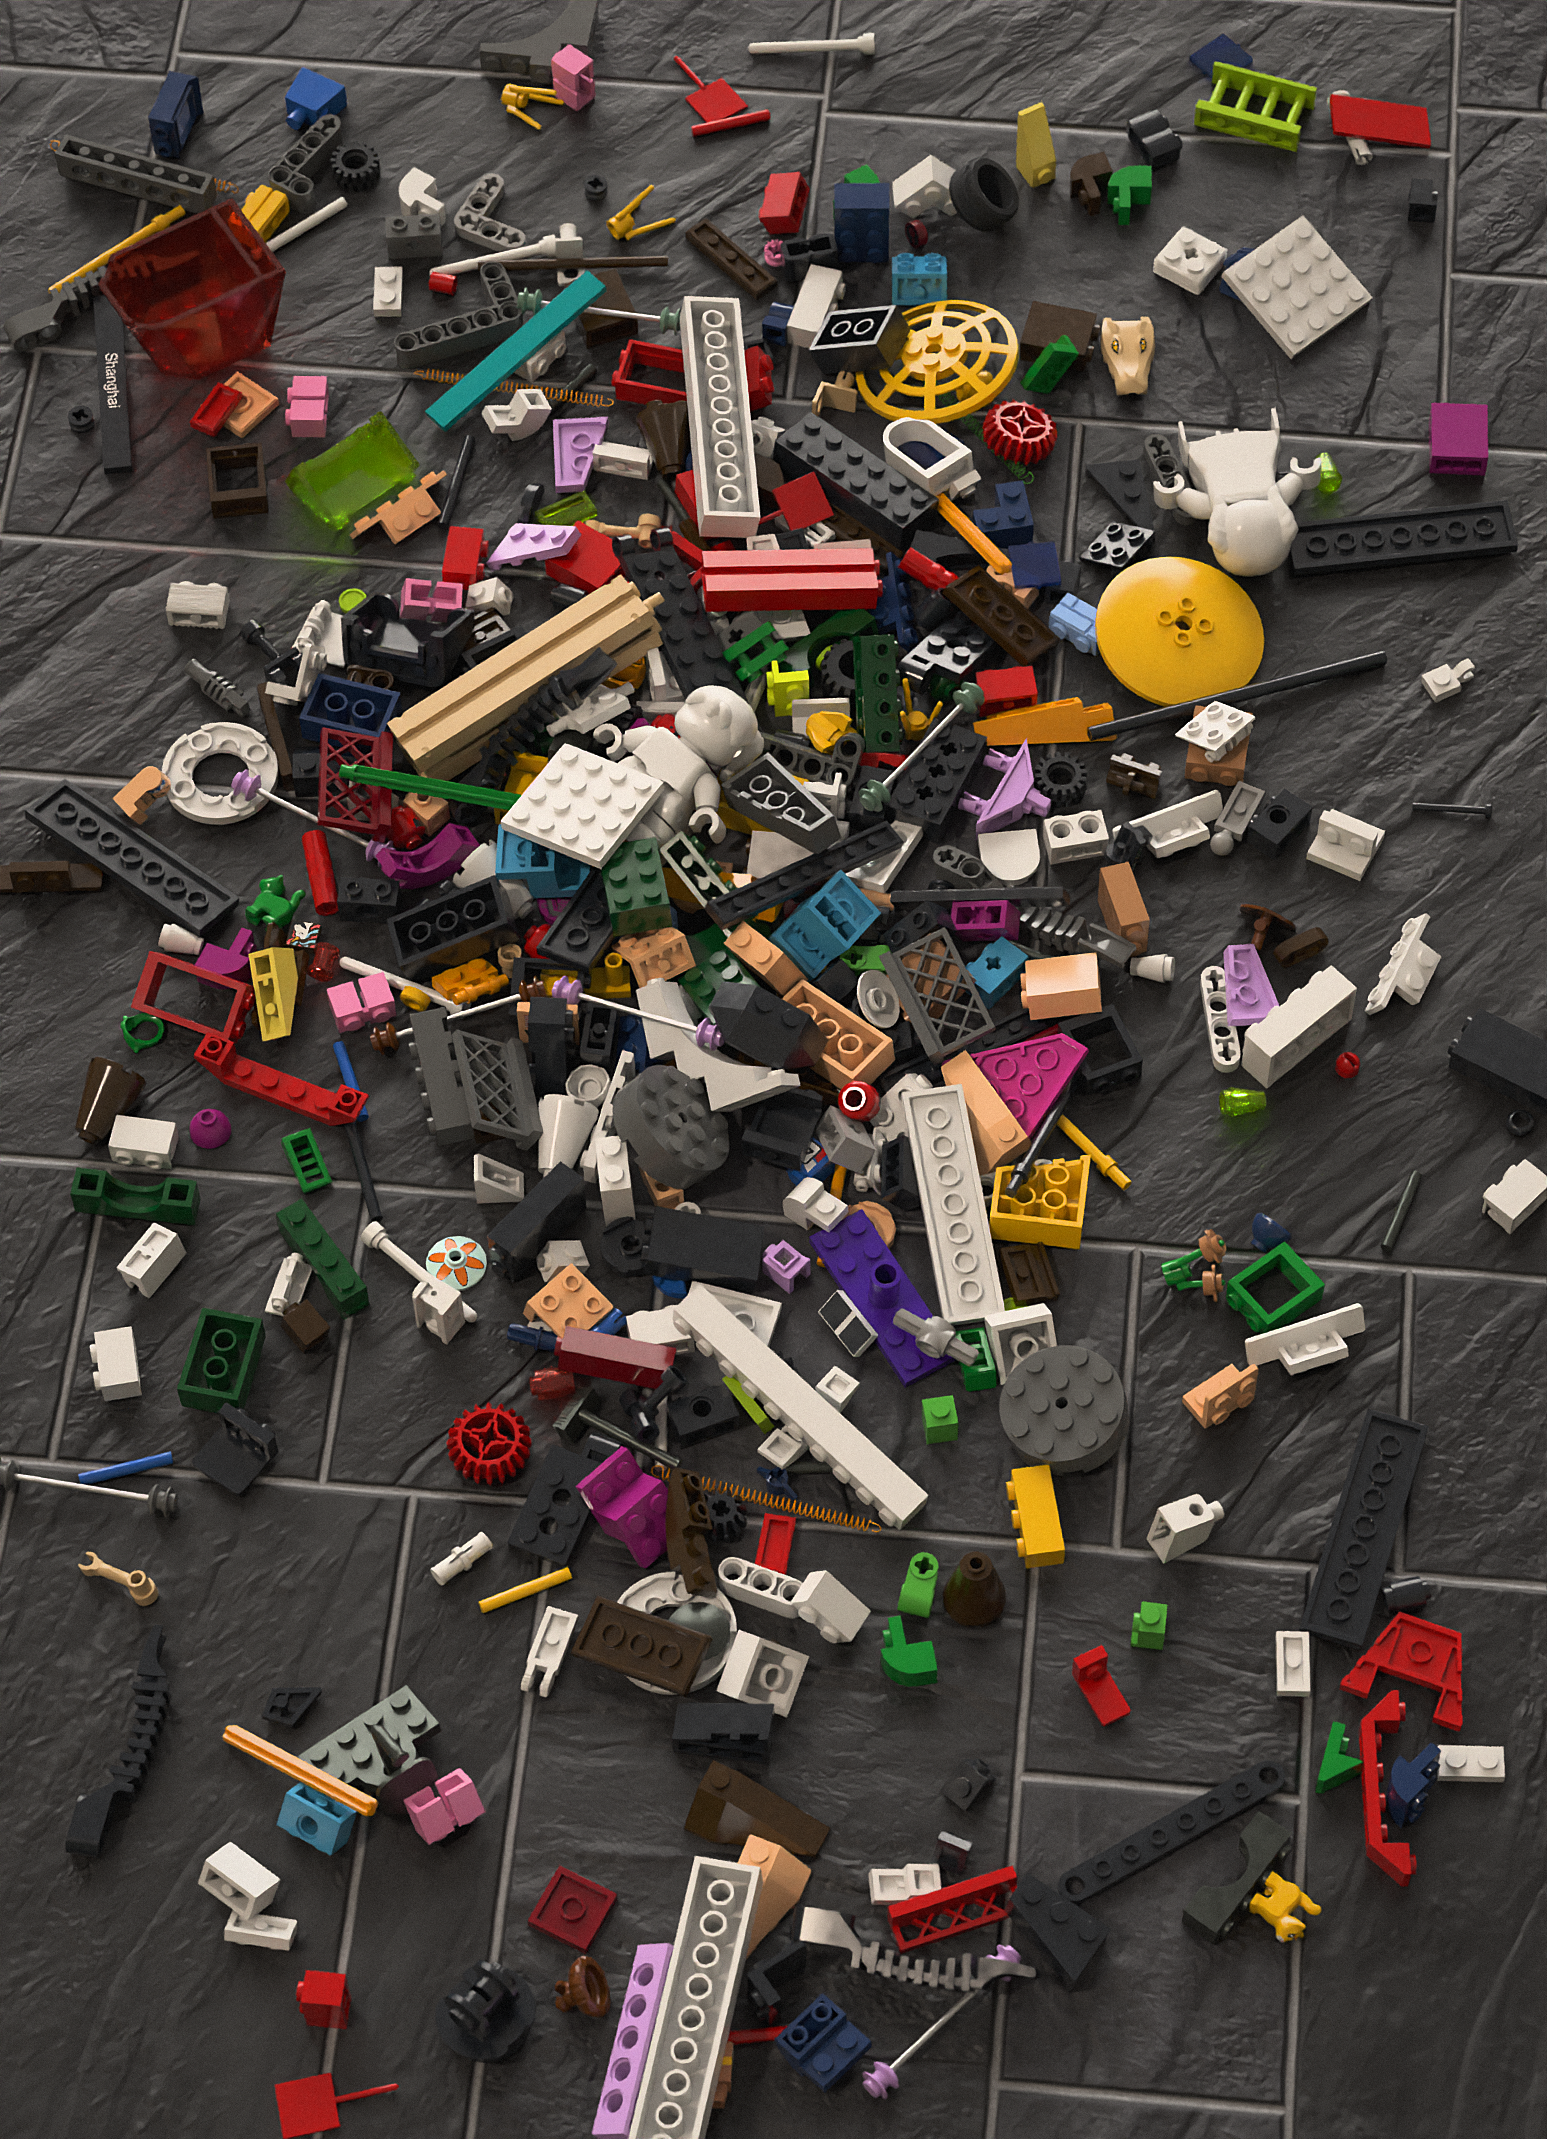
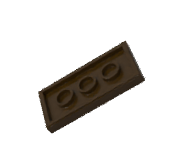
M980 565L947 585L942 592L1023 667L1029 666L1051 651L1061 640Z
M597 1596L571 1654L581 1660L687 1698L713 1639L707 1634Z

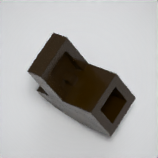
M1104 151L1080 158L1074 163L1070 173V198L1079 197L1081 206L1086 207L1089 216L1100 214L1101 195L1099 192L1108 190L1109 180L1113 175V170Z

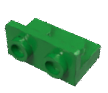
M1062 335L1056 343H1049L1045 347L1042 354L1020 382L1024 390L1048 394L1051 392L1079 354L1068 336Z

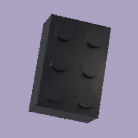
M897 305L830 311L808 351L823 374L891 368L911 328Z

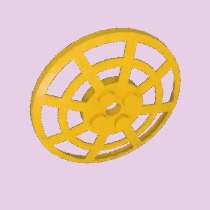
M938 301L920 305L902 313L906 321L915 316L925 314L908 321L907 323L910 327L932 319L931 327L924 328L918 332L910 330L906 338L907 341L895 359H902L904 368L894 377L891 376L887 368L879 369L880 375L887 385L877 397L871 393L866 385L863 371H856V381L860 394L865 403L877 414L892 421L910 417L913 419L930 420L934 424H938L973 413L991 402L1001 393L1017 368L1019 345L1013 327L998 311L971 301ZM946 309L973 310L983 314L972 317L960 312L946 311ZM944 318H955L965 321L955 328L942 326ZM992 319H996L1001 323L1008 337V345L991 343L989 332L983 323ZM975 327L982 337V342H966L963 334ZM968 352H981L972 368L968 369L964 366ZM991 353L1007 355L1001 371L991 383L986 385L977 377L987 364ZM954 373L960 376L951 382L936 386V380L944 379ZM911 376L917 380L925 381V387L909 386L903 384V382ZM967 383L977 392L971 398L958 404L936 409V395L951 392ZM896 390L909 396L924 397V411L900 409L890 406L885 402Z

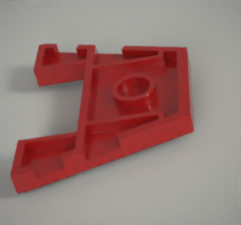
M1399 1612L1375 1640V1644L1358 1660L1352 1671L1342 1679L1339 1690L1367 1699L1377 1671L1399 1677L1441 1692L1442 1694L1432 1722L1460 1732L1463 1723L1461 1633Z

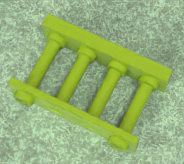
M1215 61L1213 64L1212 83L1216 84V87L1209 102L1198 100L1195 108L1194 125L1296 152L1301 133V126L1296 124L1303 107L1314 109L1317 88ZM1227 87L1242 91L1235 108L1220 105ZM1252 94L1267 97L1260 115L1245 111ZM1277 101L1293 104L1286 122L1271 118Z

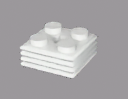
M1182 227L1154 259L1155 266L1153 272L1198 295L1223 267L1228 250L1192 230Z

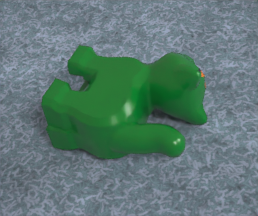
M283 875L260 881L261 894L257 896L252 906H248L245 909V916L248 922L255 926L261 920L266 925L275 922L282 929L283 926L293 919V915L298 909L300 901L305 898L306 893L304 890H298L292 895L290 901L280 897L286 890L283 883Z

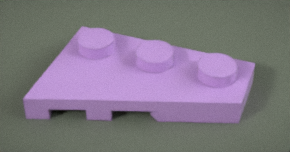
M608 417L553 420L556 493L582 492L585 490L593 468V450L595 445L601 446L609 424Z
M515 523L486 564L491 571L499 570L501 564L505 563L517 566L522 565L523 561L528 558L536 557L537 561L567 555L581 536V533L574 526Z
M1254 944L1228 945L1223 952L1228 1026L1259 1024L1266 1018L1268 1012L1273 1007L1279 1006V1003Z

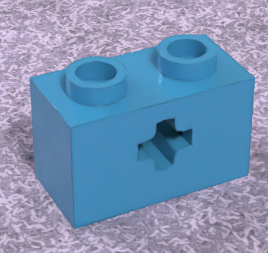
M1002 936L994 944L989 943L975 962H970L965 966L977 980L974 985L987 1009H990L1021 979L1020 973H1026L1025 961L1029 960L1027 954ZM966 990L965 992L972 997V993Z

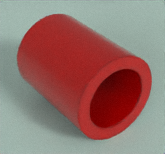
M432 272L429 279V290L454 295L457 289L458 278L457 276Z

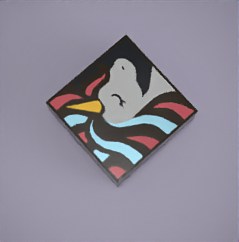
M292 920L286 948L293 949V951L304 950L306 953L315 954L322 931L321 924Z

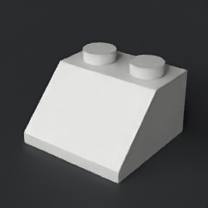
M1044 1303L984 1316L988 1344L1001 1385L1005 1384L1013 1369L1025 1358L1042 1349L1057 1346L1052 1313Z
M739 1630L716 1691L749 1704H774V1713L787 1717L809 1656Z

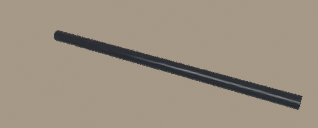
M1382 650L1089 726L1087 727V735L1089 740L1093 741L1193 715L1195 705L1207 707L1214 701L1231 705L1387 664V657Z

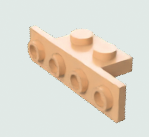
M443 470L436 475L432 471L419 480L422 484L415 490L412 486L408 487L398 494L399 501L393 505L390 501H387L376 509L378 515L372 519L365 516L354 524L356 530L350 534L352 539L379 522L395 545L438 516L441 511L426 490L442 480L447 475L446 472Z

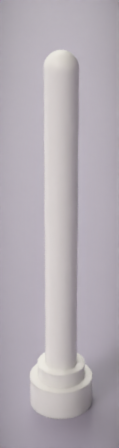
M874 33L864 34L858 37V39L752 43L748 47V51L751 54L859 50V53H864V55H875Z
M545 236L543 240L539 241V244L435 267L430 270V276L432 272L454 275L478 269V261L519 260L536 255L547 256L548 258L556 257L555 236Z
M348 957L340 959V966L365 977L384 972L389 986L402 991L405 986H412L423 991L430 997L431 1002L445 1006L450 1015L469 1010L471 1007V1003L467 1004L465 1002L455 1005L452 999L447 1000L436 990Z
M376 1221L369 1224L363 1231L360 1240L369 1248L383 1250L417 1280L424 1283L431 1274L388 1239L389 1236L386 1234V1229ZM462 1301L465 1320L468 1322L476 1321L477 1313Z

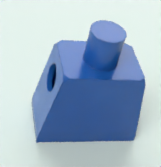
M302 67L285 97L287 114L289 115L286 118V122L292 129L298 130L303 123L313 126L324 115H336L347 105L345 86Z

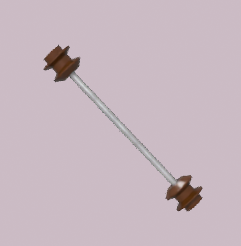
M534 976L533 983L528 985L524 980H521L519 994L447 1016V1022L520 999L522 1002H530L531 997H549L544 980L539 981L537 976ZM389 1022L386 1023V1030L380 1031L375 1026L374 1033L370 1034L374 1050H380L382 1055H385L386 1048L388 1047L398 1051L400 1037L412 1034V1028L397 1032V1029Z

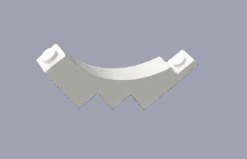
M655 978L647 981V986L636 990L640 1011L695 1026L685 1008L677 982H665L664 978ZM642 1017L650 1059L671 1060L675 1058L679 1071L688 1075L690 1079H698L702 1085L706 1084L711 1111L732 1112L800 1086L798 1074L785 1073L783 1069L772 1071L771 1067L743 1064L722 1054L717 1049L714 1051L710 1050L709 1043L699 1047L695 1037L696 1033Z

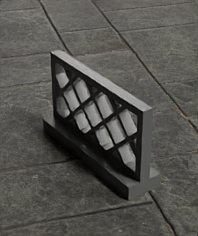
M945 927L893 954L888 951L879 956L934 1066L945 1061L944 1056L997 1030ZM942 938L945 939L947 947L943 956L929 953L932 943ZM950 953H952L955 960L949 958ZM910 954L921 956L917 970L905 967L901 959ZM927 958L941 962L936 976L922 972ZM946 964L959 967L960 971L956 982L941 978ZM909 974L914 975L913 980H911ZM920 977L934 981L929 995L917 992L916 986ZM963 977H964V979H965L967 985L961 983ZM939 983L953 986L948 1001L934 997ZM959 988L972 993L968 1006L954 1003ZM921 999L927 1000L925 1006L923 1005ZM932 1002L946 1006L941 1020L929 1017L928 1012ZM975 1003H977L980 1010L974 1009ZM952 1008L966 1012L961 1026L947 1022ZM971 1014L983 1016L987 1025L977 1030L966 1028ZM933 1024L939 1025L937 1031ZM945 1027L959 1031L956 1041L946 1046L943 1045L940 1038Z
M456 1029L452 1034L472 1128L514 1139L518 1149L527 1151L544 1132L522 1040L512 1037L506 1044ZM464 1043L469 1044L476 1053L473 1054ZM488 1050L498 1052L496 1058ZM479 1055L491 1066L490 1069L477 1058ZM469 1063L481 1074L480 1077L470 1069ZM493 1071H496L501 1076L502 1082L492 1073ZM486 1079L497 1091L493 1092L482 1080ZM474 1087L487 1098L485 1101L475 1092ZM499 1094L506 1099L507 1105L498 1097ZM489 1102L502 1113L500 1116L488 1105ZM479 1110H481L492 1122L482 1120ZM504 1117L511 1122L512 1127L503 1120Z

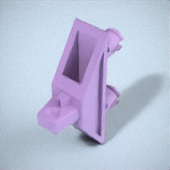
M1027 738L1017 755L1013 758L992 748L989 749V755L985 756L983 765L1006 773L991 799L985 801L965 791L964 799L960 798L958 809H963L980 816L976 823L975 840H978V834L992 833L1021 819L1024 813L1030 814L1031 812L1046 817L1051 808V799L1041 795V791L1034 788Z

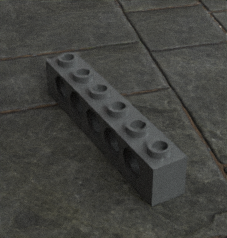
M69 135L64 136L55 152L58 173L63 177L172 207L180 205L184 210L207 216L217 197L214 175Z

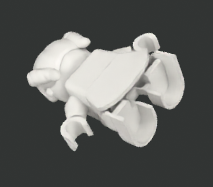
M1275 408L1271 409L1270 431L1239 432L1238 428H1235L1234 433L1221 434L1220 431H1216V436L1194 442L1186 441L1182 421L1178 422V445L1183 465L1189 469L1191 479L1198 491L1191 488L1184 490V480L1181 475L1177 474L1174 477L1173 488H1164L1160 482H1153L1156 505L1163 509L1180 507L1195 519H1210L1208 542L1213 547V553L1217 561L1226 571L1234 575L1252 577L1264 575L1278 568L1286 560L1291 543L1298 532L1294 515L1288 506L1293 504L1302 490L1312 489L1319 484L1321 480V459H1314L1311 468L1303 469L1298 467V459L1292 457L1290 473L1275 483L1278 454L1281 449L1280 427Z
M712 685L704 686L694 690L687 697L685 705L675 716L674 725L677 733L680 735L679 739L665 727L655 728L649 725L626 730L625 734H622L617 726L607 723L598 726L594 730L593 736L600 743L606 744L608 741L615 739L614 744L607 748V755L612 762L622 758L627 751L632 752L633 756L622 759L617 764L664 782L665 790L626 837L628 842L656 837L659 851L663 845L680 831L685 833L688 823L694 833L701 832L703 825L712 823L708 831L711 839L715 844L722 842L724 839L726 827L716 813L719 808L721 788L715 774L706 764V761L712 765L722 766L719 780L724 783L734 774L752 764L761 755L764 747V739L758 730L757 718L752 707L728 688ZM659 851L661 865L663 867L667 860Z

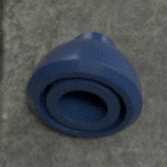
M1257 1213L1252 1223L1254 1239L1251 1241V1244L1266 1254L1268 1249H1274L1284 1241L1288 1243L1292 1239L1291 1234L1265 1214Z

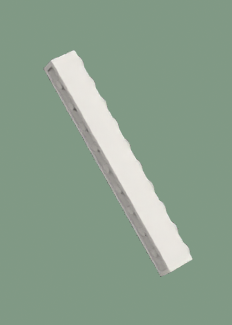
M699 1284L674 1308L672 1320L674 1321L673 1325L682 1335H689L693 1338L699 1351L707 1357L711 1355L719 1363L720 1370L729 1378L734 1376L742 1384V1390L750 1398H757L765 1405L764 1409L767 1414L775 1420L779 1418L787 1426L788 1433L797 1441L803 1440L810 1447L811 1454L818 1461H825L831 1466L835 1477L844 1484L848 1482L856 1490L857 1497L866 1505L872 1504L879 1511L880 1518L887 1525H894L897 1529L901 1530L926 1505L928 1494L702 1285Z

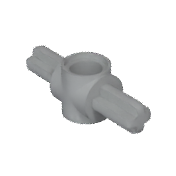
M900 1309L895 1314L893 1324L915 1336L916 1346L924 1354L932 1358L944 1357L947 1354L967 1366H972L975 1363L979 1354L978 1350L955 1338L956 1330L948 1321L937 1316L927 1318L925 1321L905 1309Z

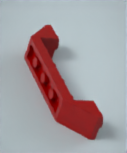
M210 1032L206 1033L194 1053V1059L223 1084L329 1126L355 1122L369 1099L368 1094L341 1084L337 1093L239 1056L236 1053L233 1041Z
M1391 1690L1361 1720L1358 1732L1360 1760L1363 1761L1361 1782L1366 1856L1399 1885L1408 1886L1411 1875H1416V1855H1410L1409 1843H1387V1824H1381V1813H1385L1386 1801L1385 1793H1379L1378 1782H1383V1763H1377L1376 1752H1381V1733H1397L1400 1722L1405 1721V1703L1399 1702L1398 1690Z

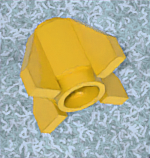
M822 711L818 714H812L806 722V735L810 737L813 746L821 753L824 752L833 755L835 745L841 737L850 732L857 733V731L850 727L852 719L844 713ZM845 740L843 747L845 746L847 741L849 742L851 740Z

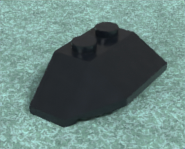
M722 982L708 1007L711 1015L714 1016L716 1025L725 1043L774 1070L783 1069L789 1071L804 1067H814L828 1042V1039L808 1013L757 985Z

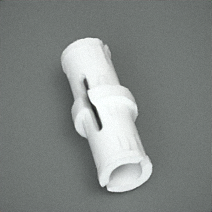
M479 1532L477 1536L461 1548L455 1547L449 1557L435 1567H432L430 1570L433 1577L443 1586L463 1569L465 1571L470 1569L472 1562L493 1549L492 1543L483 1532Z

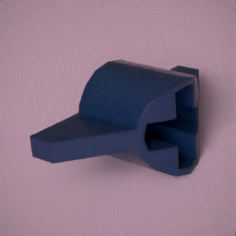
M760 1466L758 1467L757 1473L766 1479V1488L769 1493L773 1495H782L784 1493L793 1501L798 1499V1496L788 1485V1475L785 1469L776 1467L768 1470Z

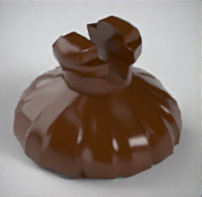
M579 1957L570 1967L568 1981L559 1980L555 1984V1991L563 1995L556 1997V2007L559 2011L567 2013L574 2006H577L587 2016L604 2017L608 2013L611 2003L610 1987L608 1986L605 1974L592 1957Z

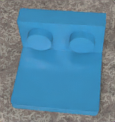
M911 253L898 254V257H892V305H924L947 300L946 257H941L938 253L925 254V257H914Z

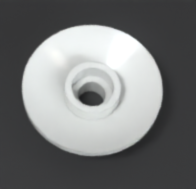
M878 970L864 972L857 984V997L863 1014L870 1023L878 1028L883 1029L893 1026L899 1017L900 1003L892 982L885 974Z

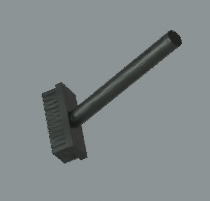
M579 1386L570 1402H568V1405L565 1406L566 1408L563 1409L552 1425L560 1438L567 1439L573 1444L585 1426L589 1425L672 1470L680 1468L682 1465V1460L652 1444L647 1445L637 1439L635 1435L595 1415L594 1413L602 1403V1400L592 1387L584 1388Z

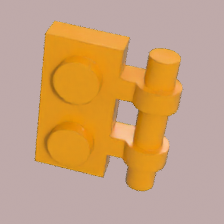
M483 957L473 959L466 964L448 969L432 977V987L447 1000L452 999L455 1005L464 1002L470 1004L477 1001L479 996L487 993L490 995L500 992V988L509 985V979L506 974L498 976V970Z

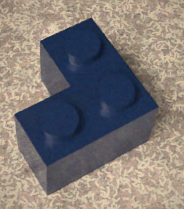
M1023 481L995 484V507L973 510V523L998 548L1011 549L1033 545L1034 524Z

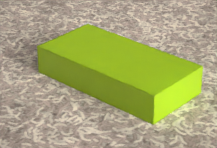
M725 1376L722 1379L764 1434L770 1431L774 1425L755 1400L742 1390V1384L734 1376L732 1378Z

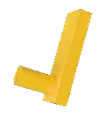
M608 954L605 957V967L592 969L591 989H585L586 995L599 999L631 997L629 966H623L620 954ZM540 974L541 980H544L549 994L548 998H554L552 997V988L557 980L567 976L569 983L572 984L577 979V976Z

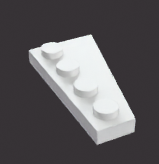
M775 534L746 537L747 550H780ZM802 610L752 611L763 624L770 621L776 630L772 634L777 639L775 644L781 640L784 642L800 641L810 634Z
M622 1050L607 1097L601 1109L598 1123L592 1130L589 1149L584 1150L580 1167L583 1168L585 1181L596 1184L599 1177L595 1138L611 1137L617 1133L613 1120V1102L618 1091L636 1077L634 1053Z

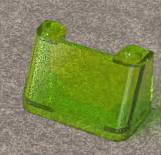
M382 411L370 417V423L362 427L360 426L353 434L314 460L310 459L306 464L302 462L293 468L284 481L291 492L329 529L335 526L339 530L351 521L349 516L400 482L404 486L416 477L414 472L419 468V462Z

